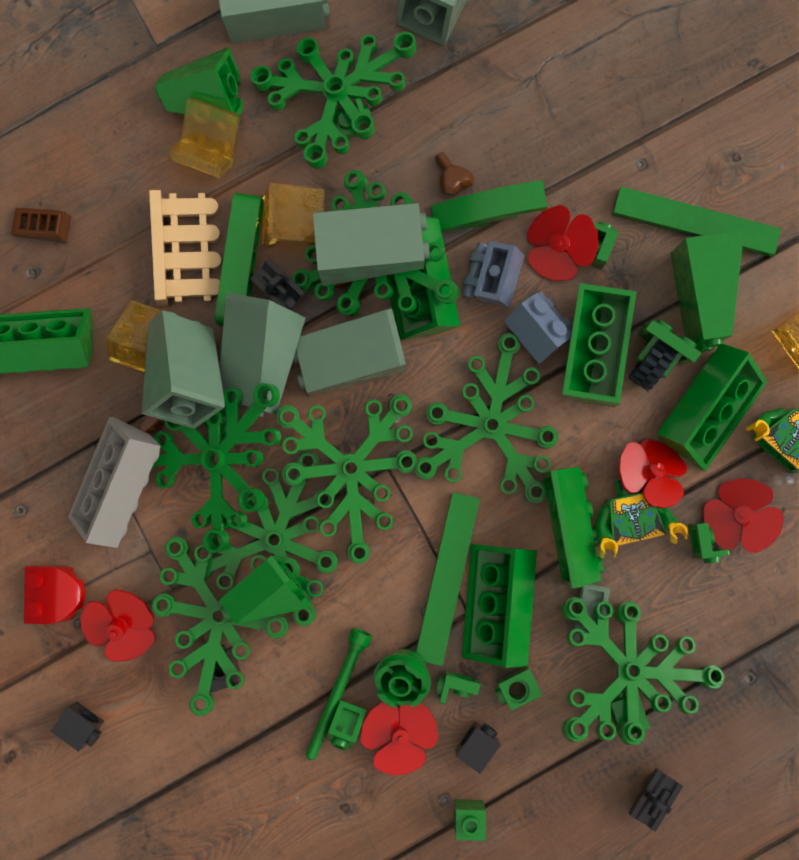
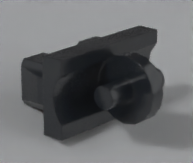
M270 258L250 278L276 304L292 310L306 294Z
M655 768L630 809V816L656 832L666 814H670L671 806L683 786Z

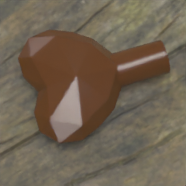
M440 152L435 156V160L443 170L440 175V185L445 194L453 196L459 192L460 188H468L473 185L474 177L469 170L461 166L452 165L444 152Z

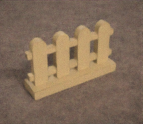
M149 190L156 305L168 306V298H175V303H182V298L204 297V302H211V297L218 296L220 280L210 279L209 270H215L220 267L221 257L217 252H208V243L217 242L220 237V231L215 225H207L206 217L217 214V201L213 198H205V193H198V198H177L176 193H169V199H162L161 190ZM164 217H170L171 225L164 226ZM178 217H199L200 225H178ZM201 243V252H180L179 244ZM165 244H172V252L165 253ZM202 270L203 279H181V271ZM166 271H173L174 280H167Z

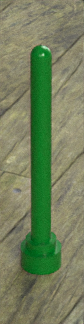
M352 627L348 636L350 648L306 751V758L308 760H314L317 757L358 656L371 643L373 635L364 630Z

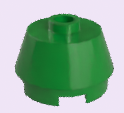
M400 649L392 652L382 659L374 670V683L378 690L377 695L385 704L396 708L397 705H411V708L417 706L427 696L431 687V679L424 659L418 653L409 649Z

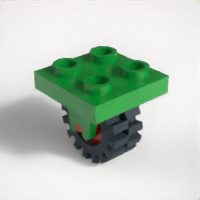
M662 320L647 322L637 333L647 342L635 358L638 363L629 375V379L646 391L651 390L660 378H666L677 362L682 365L695 363L701 354L700 351L695 349L697 346L695 342L685 336L677 337L671 333L673 328Z

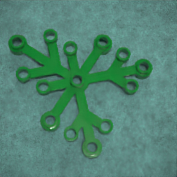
M401 32L396 35L394 47L370 61L371 54L375 53L378 48L376 38L370 34L363 36L360 40L361 50L355 71L346 76L348 68L352 67L355 63L353 52L350 49L345 48L338 52L335 74L332 75L319 57L320 50L317 41L310 37L301 39L296 47L300 60L311 64L323 82L303 80L297 73L293 61L289 58H284L278 63V69L282 77L273 76L267 66H258L251 71L250 79L255 89L261 92H267L271 88L281 89L273 91L268 95L269 105L275 111L282 110L286 105L285 100L300 91L324 95L327 101L321 120L306 129L298 130L294 135L297 146L300 149H304L303 154L308 166L315 169L325 166L328 160L325 149L328 137L331 139L333 149L337 154H345L350 149L348 138L341 134L333 123L338 103L352 121L351 126L354 135L362 140L372 137L375 132L372 116L367 113H360L349 97L366 99L369 105L377 106L383 100L379 87H359L354 85L359 82L389 85L390 89L395 92L402 91L405 88L406 81L403 73L377 71L400 57L408 59L414 55L417 45L415 36L412 33ZM396 80H401L399 83H393ZM377 94L376 97L370 98L371 95ZM276 99H280L279 102L273 103ZM307 137L305 141H300L301 138ZM340 142L345 143L343 146H337Z
M351 170L344 177V186L352 193L355 206L350 204L345 197L336 196L331 202V207L334 211L377 207L379 202L386 197L387 191L379 182H373L368 187L367 177L359 170ZM354 177H358L355 184H350ZM367 187H368V195H369V197H368V199H367V201H366L364 192L366 191V189H367ZM381 188L380 194L374 196V190ZM404 192L395 194L390 201V206L397 205V202L401 199L405 200L404 204H414L413 199ZM344 201L343 208L337 209L338 204ZM429 244L430 259H424V263L430 261L439 262L443 259L444 249L440 244ZM313 245L306 249L305 257L312 264H317V257L315 259L311 258L312 253L316 251V246ZM434 248H439V254L432 257L431 251ZM318 268L312 271L299 269L292 276V280L306 293L311 292L315 287L314 292L319 299L328 301L332 298L333 289L336 284L322 286V283L316 285V282L321 280ZM419 270L394 274L400 295L398 306L406 313L413 312L417 307V301L412 296L407 278L434 291L436 298L444 304L454 303L460 294L458 286L449 279L439 281ZM304 275V282L299 284V278ZM387 276L375 277V295L381 300L390 299L393 295V288L388 284ZM368 279L353 281L348 292L338 298L337 309L341 314L347 317H354L360 312L361 301L358 297ZM386 286L388 291L385 295L381 296L380 289ZM444 286H449V293L446 295H442V288ZM327 287V294L321 296V290ZM347 299H350V306L348 308H344V302ZM411 299V306L404 308V301Z
M505 333L498 340L497 349L501 357L495 383L484 368L485 361L482 357L473 356L468 362L469 371L477 376L492 399L490 409L487 408L479 396V388L474 383H468L463 387L462 396L471 403L479 417L450 411L440 402L432 403L427 408L426 418L432 425H442L447 421L477 429L458 441L439 437L435 432L425 434L423 444L426 448H440L444 450L432 458L422 457L417 460L414 471L420 479L428 480L432 478L437 471V467L450 459L449 467L445 470V478L452 483L459 481L462 476L460 466L464 450L485 437L487 439H494L507 458L504 479L501 480L499 485L501 492L509 495L517 490V482L515 481L517 474L525 486L523 494L528 502L540 503L546 498V486L540 481H535L527 467L534 469L538 473L547 472L551 467L549 458L546 456L532 457L518 454L505 435L535 440L536 444L543 449L555 446L558 441V433L551 426L534 429L507 423L522 412L526 413L533 409L534 399L529 395L521 396L516 404L501 413L504 400L528 385H535L540 379V373L537 369L528 368L521 377L506 386L512 356L520 348V341L513 333ZM511 339L514 342V347L507 348L504 345V341ZM474 360L480 361L481 368L478 370L473 369L471 362ZM533 372L536 375L535 381L527 380L526 374ZM466 388H474L476 391L475 396H467L465 393ZM522 399L530 401L528 409L522 408L520 404ZM439 408L442 410L443 415L441 418H434L432 411ZM489 420L496 421V430H490L487 427ZM544 432L551 433L552 440L550 442L543 440L542 435ZM430 435L435 436L437 439V443L434 446L426 443V438ZM539 459L546 461L547 466L544 470L537 467ZM421 464H430L431 471L429 473L421 472ZM450 469L458 471L457 479H450L448 477ZM507 480L513 483L511 491H506L503 488V484ZM535 486L541 490L539 497H533L531 494V489Z
M262 383L255 388L253 392L255 402L239 421L238 405L243 401V393L237 388L226 389L223 393L226 403V415L220 410L216 413L218 415L216 423L213 419L214 415L206 420L209 429V442L196 428L193 429L164 420L168 429L182 431L201 453L183 454L174 444V436L169 431H160L154 437L161 446L160 448L167 454H159L151 470L156 465H168L156 475L155 481L158 487H172L175 483V475L183 465H202L210 472L211 497L200 511L192 515L191 522L198 529L208 527L211 523L212 530L206 532L203 538L204 547L211 553L224 551L230 542L229 535L224 531L223 516L226 518L230 528H242L247 523V516L243 511H257L264 505L265 498L262 491L258 488H250L229 465L245 464L248 467L259 466L263 462L262 452L258 449H250L243 453L229 452L236 444L263 443L266 446H275L281 441V433L276 428H267L258 432H246L266 407H273L278 403L280 392L273 384ZM269 390L272 393L270 401L267 398V393ZM232 392H234L236 396L234 402H232L231 400ZM226 421L227 436L221 442V426ZM270 432H272L274 435V439L272 442H270L268 439V435ZM163 436L166 437V443H165V444L162 442V437H163ZM252 453L256 456L254 463L250 459ZM216 454L218 456V463L215 462ZM165 475H166V477H167V483H166V484L164 483V480H163V478H164ZM222 476L239 493L238 504L243 511H235L223 498ZM253 494L256 497V504L252 502ZM200 515H202L204 519L203 524H201L199 521ZM235 515L239 517V524H236L234 521ZM218 535L221 539V544L217 541Z
M402 394L394 395L388 401L389 411L381 421L379 419V415L382 412L381 403L377 400H369L365 403L364 412L368 418L369 436L354 454L348 453L343 455L325 440L323 420L326 412L322 406L314 405L308 410V418L311 420L312 429L299 419L298 410L291 405L282 406L276 412V421L281 427L293 428L304 437L300 439L295 437L285 438L282 442V449L286 453L294 454L298 450L318 448L335 462V464L302 467L296 462H289L282 468L281 475L283 480L289 485H298L304 478L336 475L327 488L320 491L316 496V502L322 508H329L333 505L334 496L346 483V496L330 516L320 522L319 531L326 537L333 536L337 531V524L349 511L351 542L346 548V554L356 564L364 563L370 555L368 545L363 542L360 509L375 521L376 526L382 530H388L393 525V518L390 514L381 512L358 493V482L372 492L374 499L384 502L390 497V489L386 485L377 483L365 472L397 469L400 472L409 473L414 470L417 463L415 454L407 450H401L391 458L364 460L378 442L393 440L408 442L411 440L413 432L409 426L401 425L396 429H389L398 417H404L411 411L412 404L410 399ZM399 400L405 403L403 411H399L396 408V403ZM371 403H375L378 407L375 414H371L368 410V406ZM315 408L320 409L322 412V416L317 420L311 415L312 410ZM290 411L293 414L291 422L283 420L284 412ZM402 428L408 431V436L405 439L399 437V431ZM288 440H294L296 443V448L293 451H288L285 447ZM406 456L411 460L408 467L402 465V459ZM350 462L355 464V471L353 473H348L345 469L346 465ZM293 468L299 471V476L296 479H290L288 476V472ZM379 488L386 490V495L383 498L377 497L376 492ZM323 494L330 496L328 504L320 503V497ZM382 516H387L389 519L386 526L379 524ZM328 522L332 523V531L325 533L323 525ZM359 547L363 548V555L361 557H355V549Z
M307 450L298 456L297 463L302 467H306L303 464V460L307 456L313 458L311 466L320 465V458L313 451ZM274 468L264 470L262 479L269 485L280 513L276 523H274L268 507L269 499L264 495L265 504L261 509L257 510L264 528L247 522L244 527L236 529L260 540L240 548L228 545L224 551L218 552L222 555L209 561L205 580L212 576L214 570L226 566L224 572L217 577L216 584L222 590L232 588L235 584L234 577L242 559L263 550L281 559L288 558L286 553L288 551L315 563L317 569L322 573L333 572L339 562L337 555L333 551L317 552L290 540L307 532H317L320 520L317 517L309 516L302 523L286 529L291 517L319 507L316 502V496L323 490H319L311 498L298 502L308 479L304 478L300 484L291 486L286 498L279 481V471ZM270 471H274L276 474V479L273 482H269L266 478L267 473ZM328 494V501L325 504H328L330 501V496ZM254 495L252 497V502L255 504L256 497ZM235 515L234 521L236 524H239V518ZM310 519H314L317 523V527L314 530L307 528L306 524ZM227 521L224 522V529L230 528ZM273 534L279 537L277 545L270 543L269 539ZM217 537L218 543L221 544L220 539ZM327 556L331 559L332 564L330 567H324L321 564L323 557ZM286 564V566L292 573L293 569L291 564ZM301 575L296 578L309 596L318 597L323 593L324 585L320 580H310ZM223 576L230 578L231 582L227 587L221 583ZM312 583L319 584V593L314 594L311 592L310 586ZM314 606L303 609L309 613L307 620L300 619V610L294 611L293 619L295 623L300 626L310 625L316 618Z
M172 537L165 544V553L169 558L177 560L185 573H180L174 568H165L160 573V580L165 585L180 584L194 587L207 607L177 602L173 595L164 593L154 598L152 610L160 617H168L175 613L204 619L190 630L181 631L176 635L175 643L181 649L191 647L196 639L211 630L207 643L184 659L173 661L169 665V674L173 678H181L187 674L191 667L204 659L198 692L189 701L191 712L196 716H204L210 713L215 705V700L210 690L216 662H218L225 673L226 684L230 689H238L245 683L244 674L236 669L220 644L222 634H225L232 645V654L238 660L249 657L251 647L247 642L243 641L235 629L234 625L236 624L234 621L229 623L225 617L221 622L215 619V613L223 606L217 601L205 582L208 563L212 559L213 553L208 551V556L202 559L199 556V552L202 548H205L204 544L197 546L194 551L197 561L196 565H194L188 555L190 552L188 541L181 537ZM179 543L180 551L174 554L171 549L172 545ZM256 555L252 558L250 566L253 571L256 569L255 561L259 558L265 561L267 559L265 556ZM292 558L282 559L285 565H292V574L297 578L301 571L300 564ZM168 571H172L174 574V579L171 582L165 579ZM163 599L168 604L167 609L164 611L159 608V602ZM282 615L237 624L238 626L264 630L269 637L274 639L285 636L289 630V622ZM274 621H278L281 624V630L277 633L271 629V624ZM183 634L189 636L190 641L187 645H183L180 641ZM239 645L246 647L247 652L244 656H240L237 653ZM177 663L183 666V672L180 675L174 671V666ZM234 674L240 677V684L237 686L231 683V677ZM198 699L205 701V708L203 710L196 707Z
M569 598L561 605L560 610L563 618L570 622L578 621L588 632L585 633L578 628L570 630L566 635L567 643L571 647L582 645L600 646L617 665V678L601 694L585 693L581 689H574L568 692L567 702L571 707L589 706L580 717H571L563 722L562 734L570 742L585 740L589 732L588 726L597 717L598 725L595 730L597 737L601 740H612L616 736V727L611 723V702L625 688L626 721L620 724L618 736L626 745L640 744L644 740L645 730L639 722L638 689L650 701L651 707L655 712H667L671 708L670 698L665 694H659L646 679H656L675 700L679 710L684 714L696 713L699 703L694 696H687L674 681L699 682L705 689L719 688L724 682V674L716 665L703 666L699 670L673 668L684 655L694 652L696 644L689 636L678 638L675 642V647L656 667H647L648 662L657 653L668 649L669 642L662 634L650 637L648 645L637 655L636 623L641 617V611L634 602L627 601L621 603L615 609V618L623 625L624 654L609 639L608 618L613 614V607L609 602L602 601L594 606L593 613L596 617V623L586 613V605L580 598ZM573 604H577V605H578V607H579V613H578V614H576V613L573 612V610H572V605H573ZM600 606L606 608L607 613L605 616L600 613ZM628 608H631L633 611L632 618L627 614ZM573 633H577L579 635V643H575L573 641ZM656 639H659L662 643L660 649L655 644ZM683 641L688 643V650L683 648ZM630 666L635 669L634 677L629 674ZM712 671L716 676L715 682L711 679ZM575 693H578L581 697L579 704H576L573 700ZM659 698L664 701L662 709L658 706ZM686 700L691 702L690 710L685 706ZM575 724H579L581 727L579 735H576L574 732ZM605 725L610 730V733L607 737L604 736L602 732V729ZM632 727L637 729L636 738H633L631 735Z

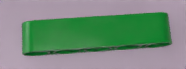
M234 193L215 311L216 325H224L227 293L251 297L253 281L250 278L254 275L264 210L263 196Z

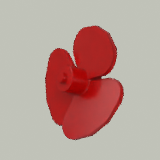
M563 205L544 210L533 220L527 231V239L530 244L542 246L536 247L529 252V265L539 275L553 281H569L573 279L577 274V265L582 267L590 265L594 261L599 247L598 230L591 217L585 214L578 215L572 220L568 228L571 213Z
M645 439L640 444L630 442L625 446L619 457L618 473L622 486L627 492L637 493L645 486L643 489L645 501L652 507L664 509L676 505L683 497L684 490L682 485L677 480L667 477H681L687 471L686 464L676 451L666 444L652 439Z
M738 478L724 482L718 490L719 498L722 501L713 499L704 506V523L709 524V528L713 530L715 542L722 549L732 550L739 545L741 529L742 546L750 553H758L771 546L781 534L784 515L776 507L761 509L772 502L774 494L769 486L757 480Z
M119 589L110 591L106 601L111 613L103 603L98 601H91L85 605L80 617L81 630L90 644L102 646L107 643L104 651L109 660L114 662L130 661L143 655L153 645L155 633L150 629L154 622L153 614L145 602L133 593Z
M381 701L369 711L362 723L360 740L362 745L370 750L383 746L375 753L373 758L374 766L378 771L392 776L404 775L422 767L426 760V754L422 748L430 749L438 742V731L435 719L429 709L422 703L411 708V705H400L398 709V706L393 708Z

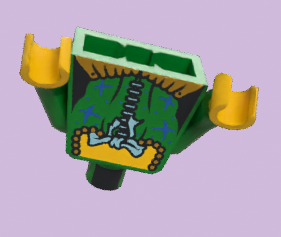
M777 408L761 413L753 424L746 427L747 432L753 429L756 433L751 439L791 474L799 473V409L791 408L786 410L784 408Z
M621 480L614 481L618 497L604 501V505L600 507L594 524L598 543L600 544L598 555L601 558L605 556V549L611 550L615 558L618 545L667 535L666 530L670 531L669 539L673 544H677L675 533H681L685 539H687L688 535L687 527L682 523H678L669 508L664 509L650 506L645 501L643 492L633 494L627 492L623 488Z

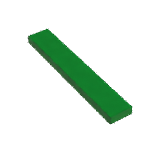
M622 186L618 190L612 213L614 216L693 237L743 230L742 250L769 257L774 256L776 253L781 228Z
M452 492L416 653L426 663L443 666L480 498Z

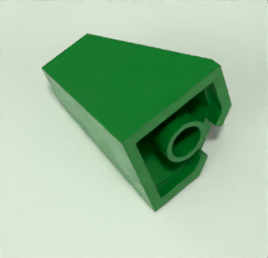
M229 47L166 72L154 84L156 95L163 103L166 111L229 123L236 122L243 111V101L241 98H237V85L241 84L240 73Z
M270 556L219 600L223 606L220 608L222 615L229 623L234 621L236 625L307 609L314 605L283 560L276 556Z

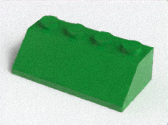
M426 217L427 230L422 231V240L428 241V244H440L444 249V257L439 262L430 261L424 263V269H419V271L439 281L443 279L451 280L439 219ZM434 248L431 251L432 257L439 254V248ZM394 274L386 275L388 284L393 288V295L390 301L400 341L440 334L460 326L456 301L452 304H444L436 298L434 291L409 278L407 279L412 296L417 301V307L411 313L402 311L398 306L400 295ZM444 286L441 290V294H448L450 291V287ZM411 299L404 301V308L411 306Z
M579 283L562 390L563 396L588 404L613 408L620 404L637 291Z
M91 308L0 315V373H25L28 371H53L55 369H81L89 367L94 352Z
M726 344L718 346L715 352L710 355L708 362L701 372L694 378L684 396L679 399L677 406L670 416L662 423L657 433L668 447L703 471H706L768 382L750 353Z
M580 467L543 473L562 584L573 589L601 581L600 574L604 573L602 558L597 557L595 545L599 543L596 529L591 527L590 517H593L592 503L590 500H586L584 490L588 489L586 473L581 472Z
M471 544L462 658L505 668L528 666L537 550Z

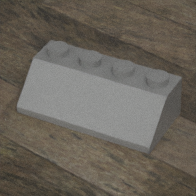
M110 416L68 518L85 543L118 548L121 539L126 535L131 515L137 509L142 489L148 483L153 463L159 457L161 446L150 434Z

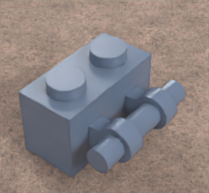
M489 241L487 245L478 242L475 252H472L469 261L472 263L468 276L464 277L463 285L465 287L462 296L473 299V296H476L483 303L510 309L525 255L515 245Z
M542 291L522 302L504 320L505 324L538 364L569 341L572 332V322L568 317L564 318L555 307L556 303L552 298L548 299Z

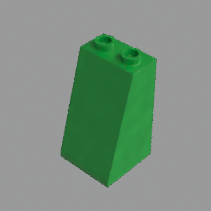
M743 230L685 238L670 253L684 336L697 344L696 349L700 352L714 350V347L723 345V341L733 335L744 239Z

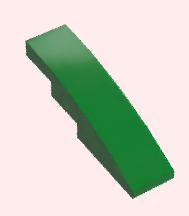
M543 180L486 190L431 205L432 217L439 219L441 233L487 226L493 221L517 218L518 214L547 209Z

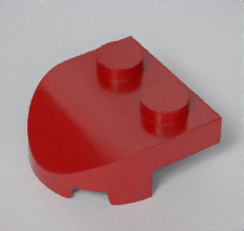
M66 565L25 566L24 624H54L73 619L72 616L84 605L85 586L83 580L77 579L76 575L72 572L74 570L72 567Z

